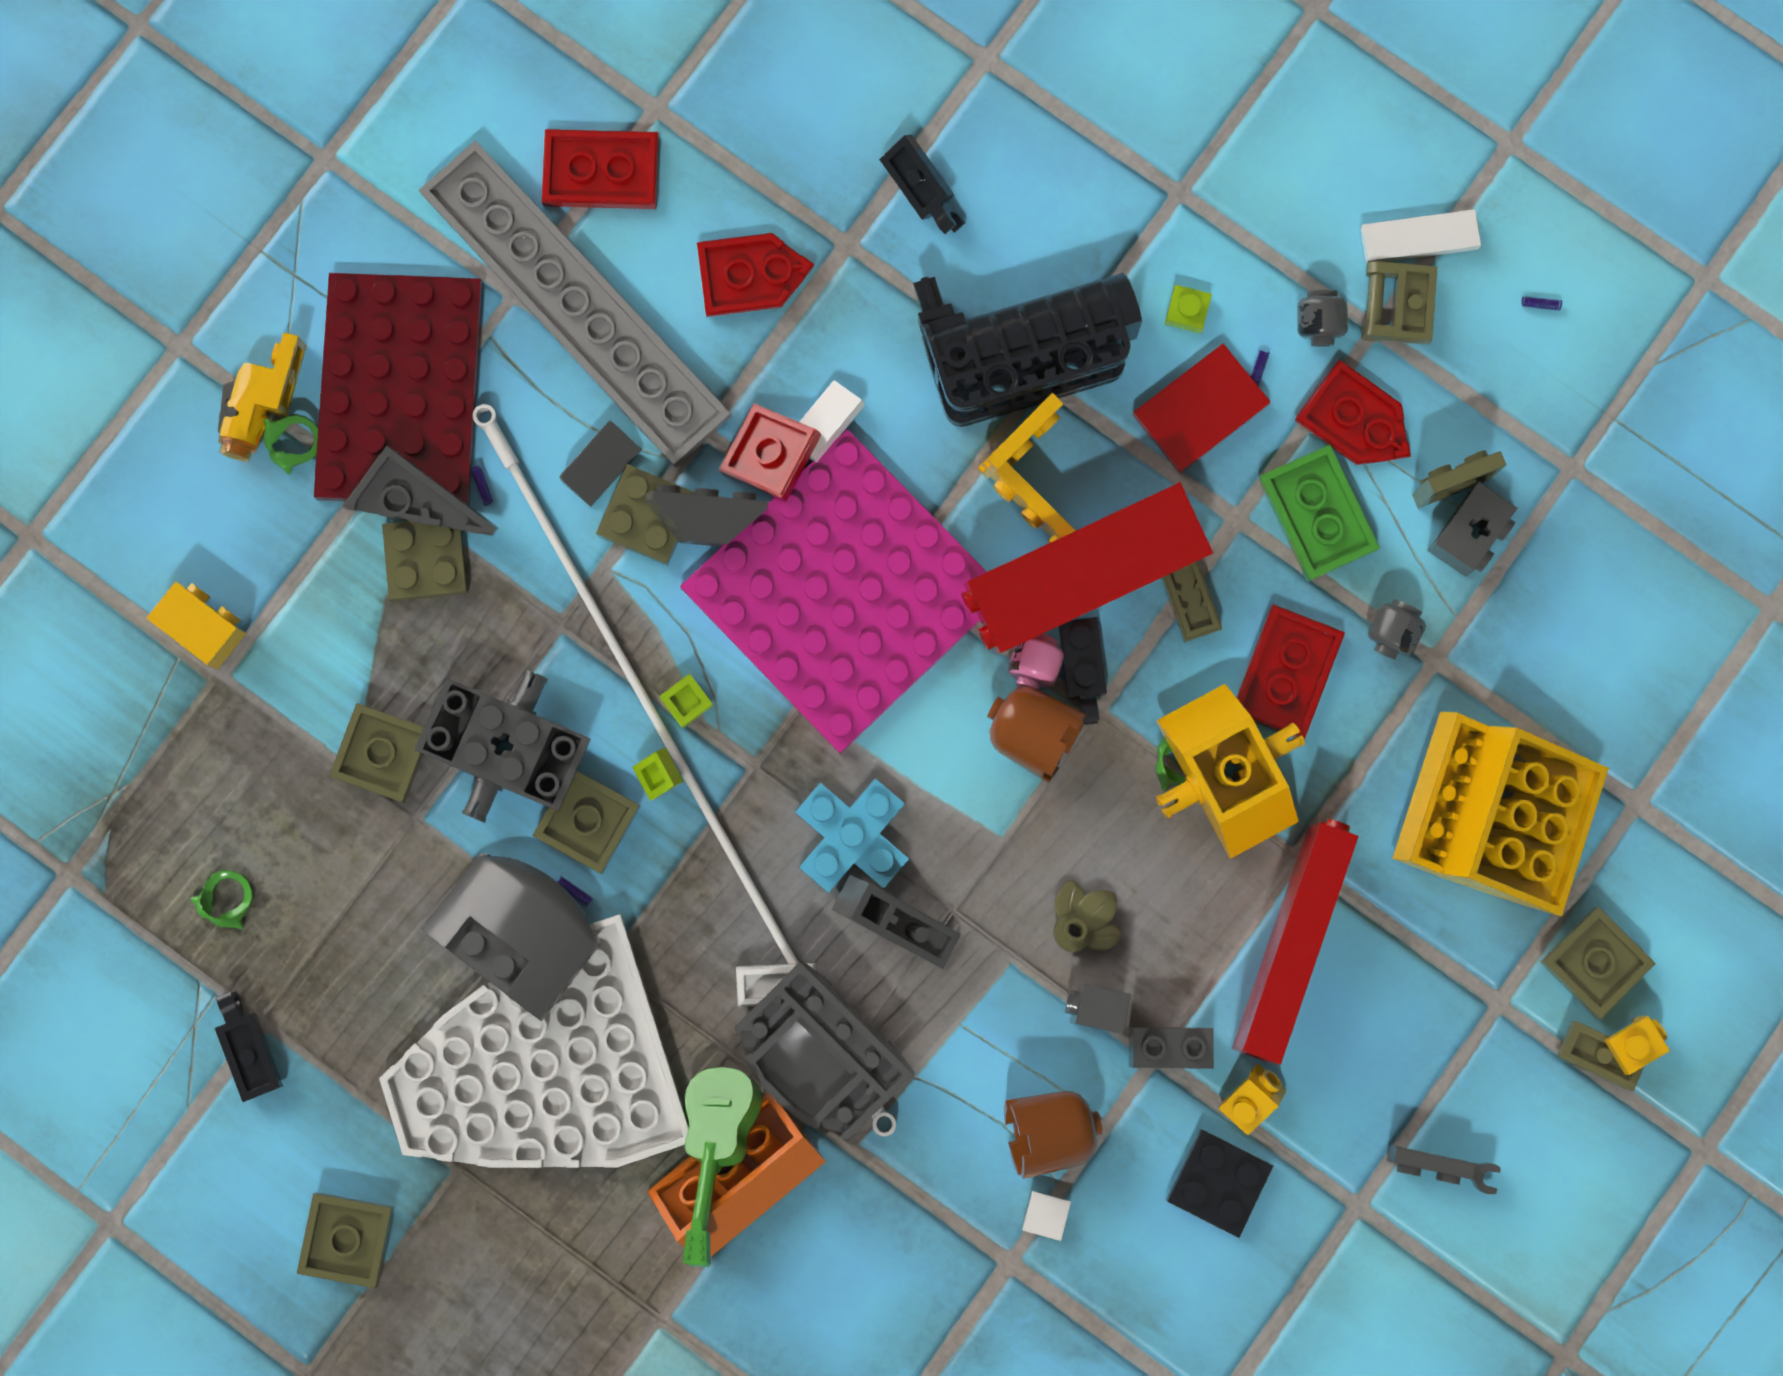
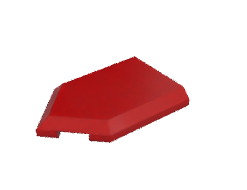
M773 233L697 242L706 317L782 308L815 266V264L803 255H799Z
M1340 359L1294 420L1327 445H1331L1334 450L1355 465L1411 457L1404 427L1402 404Z

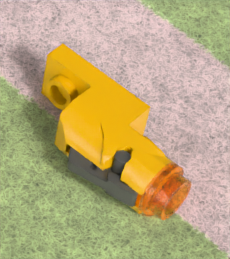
M283 332L281 342H277L272 351L271 363L274 365L273 369L244 363L238 371L236 380L223 386L218 433L220 434L218 443L221 444L220 454L232 459L249 462L251 454H256L260 438L265 430L264 419H270V417L266 416L267 413L280 417L288 415L307 345L299 336Z

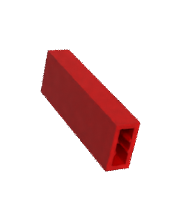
M1179 482L965 582L963 585L966 591L961 593V596L971 615L977 613L983 627L979 628L978 632L987 650L993 648L997 655L1214 553L1183 486Z
M1327 819V822H1320L1307 828L1232 1050L1268 1063L1281 1065L1359 837L1349 832V825L1333 819Z

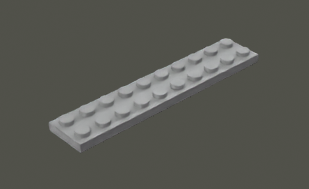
M476 140L419 189L420 194L674 467L678 466L732 417L731 413Z

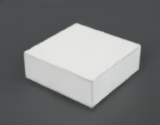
M1032 1190L1022 1230L1061 1241L1071 1201Z

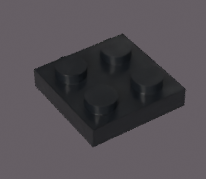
M1200 1129L1166 1201L1240 1238L1272 1171L1273 1165Z

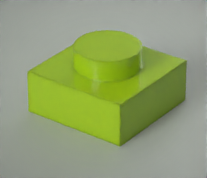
M1175 285L1165 325L1201 334L1212 294Z
M690 673L659 696L682 729L714 706Z
M666 747L654 752L632 767L650 801L663 796L684 782Z

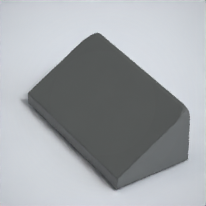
M610 420L564 470L559 478L564 485L592 507L625 470L626 465L630 464L642 450Z

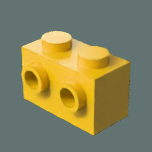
M175 581L146 619L206 665L218 670L247 634L237 627L241 620L223 606L217 611L206 602L210 599V596L193 583L186 588Z

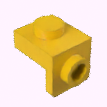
M1637 1016L1631 1020L1632 1024L1604 1040L1625 1075H1631L1670 1051L1665 1043V1040L1668 1039L1667 1034L1656 1019L1651 1020L1649 1016Z
M1257 1064L1252 1068L1248 1077L1222 1101L1218 1109L1245 1134L1249 1135L1279 1107L1286 1089L1282 1086V1082L1276 1074L1265 1070Z

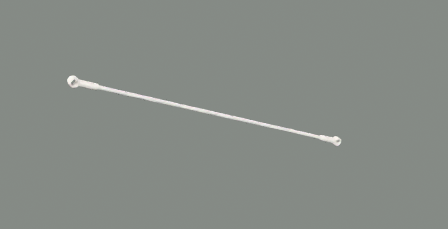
M481 404L477 406L473 411L474 422L480 429L485 431L505 469L510 470L787 963L798 964L799 962L520 470L518 466L520 462L497 423V413L490 405ZM485 411L491 412L492 417L490 421L486 423L479 421L481 413ZM882 1106L872 1116V1126L876 1134L889 1136L895 1131L896 1120ZM883 1116L890 1118L892 1121L891 1129L886 1132L880 1131L876 1125L877 1120Z

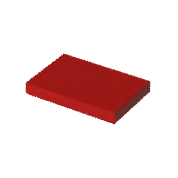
M545 129L542 205L545 207L656 209L659 156L658 132Z
M1221 344L1140 406L1132 415L1178 473L1181 474L1268 407L1271 402L1228 348Z
M1272 604L1236 696L1251 715L1254 722L1275 731H1280L1288 727L1289 724L1294 723L1300 732L1291 737L1294 738L1302 735L1305 740L1345 632Z

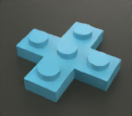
M876 778L851 807H848L822 783H819L795 813L824 839L799 868L828 893L832 891L854 864L885 889L909 861V858L880 833L904 807L905 803Z

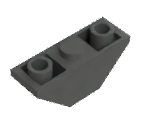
M657 485V491L645 493V502L679 543L717 547L727 545L765 512L768 501L756 500V494L749 492H733V498L718 497L719 490L696 488L695 494L680 493V486Z

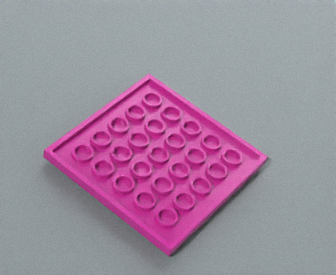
M847 429L832 443L817 463L813 461L802 471L786 502L774 497L768 503L765 512L727 545H723L681 584L680 588L827 742L841 754L980 622L977 613L972 615L969 613L961 593L966 591L963 585L965 582L987 571Z

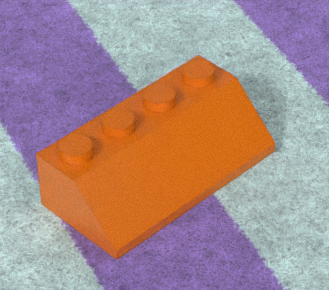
M768 1092L762 1096L760 1112L747 1135V1150L744 1159L736 1165L721 1167L720 1172L716 1174L707 1232L710 1233L711 1256L826 1162L790 1113ZM691 1156L647 1191L675 1239L683 1248L685 1246L686 1231L691 1230L701 1163Z

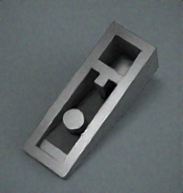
M849 875L831 909L942 969L961 935L879 888Z

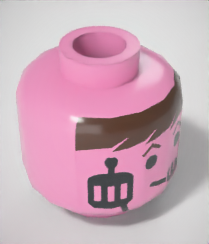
M1041 634L1015 646L1008 671L1017 680V687L1030 686L1039 690V688L1054 686L1064 659V653L1058 647L1059 642L1055 638Z

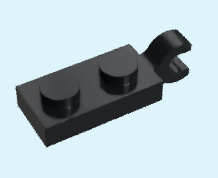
M912 134L904 135L879 159L922 220L933 217L938 228L944 234H947L950 230L955 233L966 223L963 216L947 203L954 196V193Z
M1097 617L1075 619L1058 626L1060 647L1064 653L1063 670L1067 700L1079 699L1080 711L1087 714L1083 721L1085 722L1084 725L1098 724L1100 719L1096 696H1105L1107 694Z
M237 991L228 992L216 997L218 1007L226 1024L216 1027L215 1031L242 1102L283 1087L256 1013L244 1016L242 1002Z

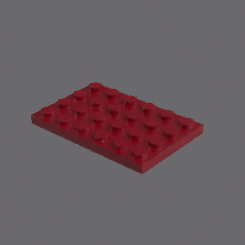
M329 273L313 496L316 500L346 501L384 448L391 446L470 506L475 430L473 411L476 408L483 298V281L481 278Z

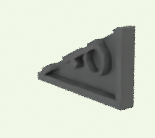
M391 446L384 448L343 504V507L348 510H358L391 518L406 519L412 522L464 530L476 534L493 536L499 529V527Z

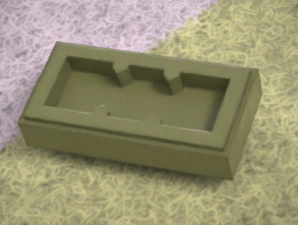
M1198 561L1161 578L1184 643L1223 629Z

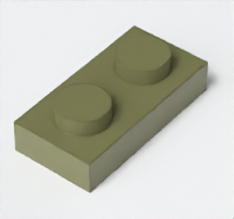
M1572 1021L1557 1054V1058L1628 1091H1634L1644 1067L1631 1075H1625L1604 1041L1609 1036L1577 1021Z

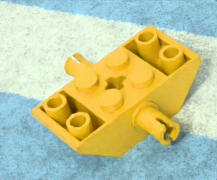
M1226 684L1156 720L1186 776L1184 783L1155 797L1158 806H1164L1174 800V803L1161 809L1167 819L1197 802L1202 806L1229 859L1299 822L1290 788L1276 763V759L1305 745L1302 735L1286 741L1291 736L1300 732L1294 723L1263 739L1251 715ZM1226 763L1228 765H1237L1238 770L1233 773L1235 780L1231 777L1226 778L1224 774Z

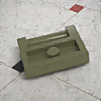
M1383 261L1368 262L1366 276L1370 279L1366 325L1362 326L1361 339L1366 341L1384 340L1429 345L1432 342L1438 267ZM1385 278H1396L1392 326L1381 325Z

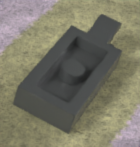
M1389 1145L1386 1161L1397 1163V1172L1421 1176L1422 1169L1437 1172L1436 1180L1460 1185L1461 1177L1470 1179L1474 1187L1480 1192L1486 1194L1497 1193V1188L1486 1186L1483 1182V1176L1486 1172L1500 1173L1501 1168L1495 1164L1472 1163Z

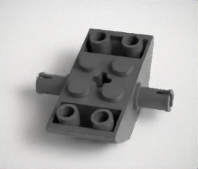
M525 669L513 700H508L507 703L451 679H445L414 750L475 776L473 780L477 782L462 814L485 823L498 790L502 792L503 789L560 811L591 738L536 716L537 712L533 710L545 683L548 681L547 678ZM509 737V742L514 745L511 752L505 750L500 756L498 744Z

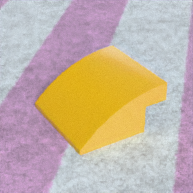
M1440 712L1392 859L1472 889L1543 912L1562 916L1609 768L1517 727L1488 726L1458 712ZM1515 753L1527 762L1513 761ZM1503 791L1515 792L1511 798H1501Z

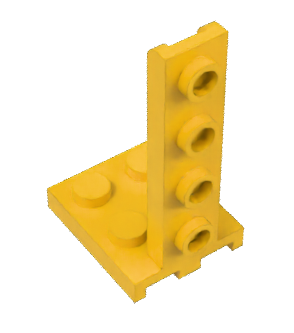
M1053 393L977 468L987 479L991 477L996 482L993 488L1004 500L1010 502L1013 499L1023 509L1020 514L1031 527L1036 530L1041 527L1051 537L1048 543L1076 530L1012 466L1033 446L1028 440L1032 435L1039 439L1061 418L1056 411L1063 403Z

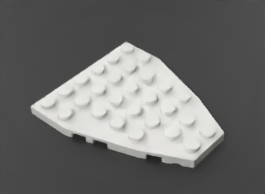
M621 914L589 924L592 935L598 936L600 946L542 1021L489 982L445 1013L417 1043H414L404 1053V1056L395 1065H392L379 1078L402 1155L475 1164L489 1168H617L685 1145L689 1130L688 1120Z

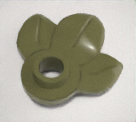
M1070 880L1060 889L1054 902V908L1059 919L1055 923L1053 933L1055 941L1062 949L1068 952H1079L1087 947L1102 952L1111 949L1122 938L1121 932L1114 925L1110 924L1117 910V899L1114 892L1098 890L1085 895L1075 880ZM1071 925L1076 926L1080 930V937L1071 936L1068 927Z

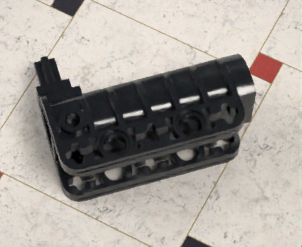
M1124 273L966 320L963 312L954 313L951 303L943 304L935 277H924L920 281L913 283L922 311L918 313V325L932 376L947 420L958 427L973 425L1039 405L1052 393L1059 399L1118 380L1123 373L1125 360L1130 351V341L1137 339L1142 323V316L1134 290ZM1068 366H1075V367H1077L1078 369H1072V368H1069ZM1113 369V373L1108 374L1107 370ZM1089 375H1093L1094 379L1089 380ZM1082 378L1080 382L1076 384L1070 385L1066 383L1069 381ZM1056 386L1058 390L1052 391V387ZM999 387L1003 388L1005 391L999 392L995 391L993 388ZM1040 390V395L1035 396L1034 392ZM1020 396L1021 401L1015 402L1016 397ZM1009 400L1003 406H993V404ZM979 408H984L985 411L979 413ZM951 410L968 411L967 417L961 418L959 412L952 413Z

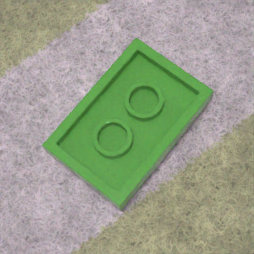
M1331 445L1267 472L1258 478L1307 582L1380 549Z

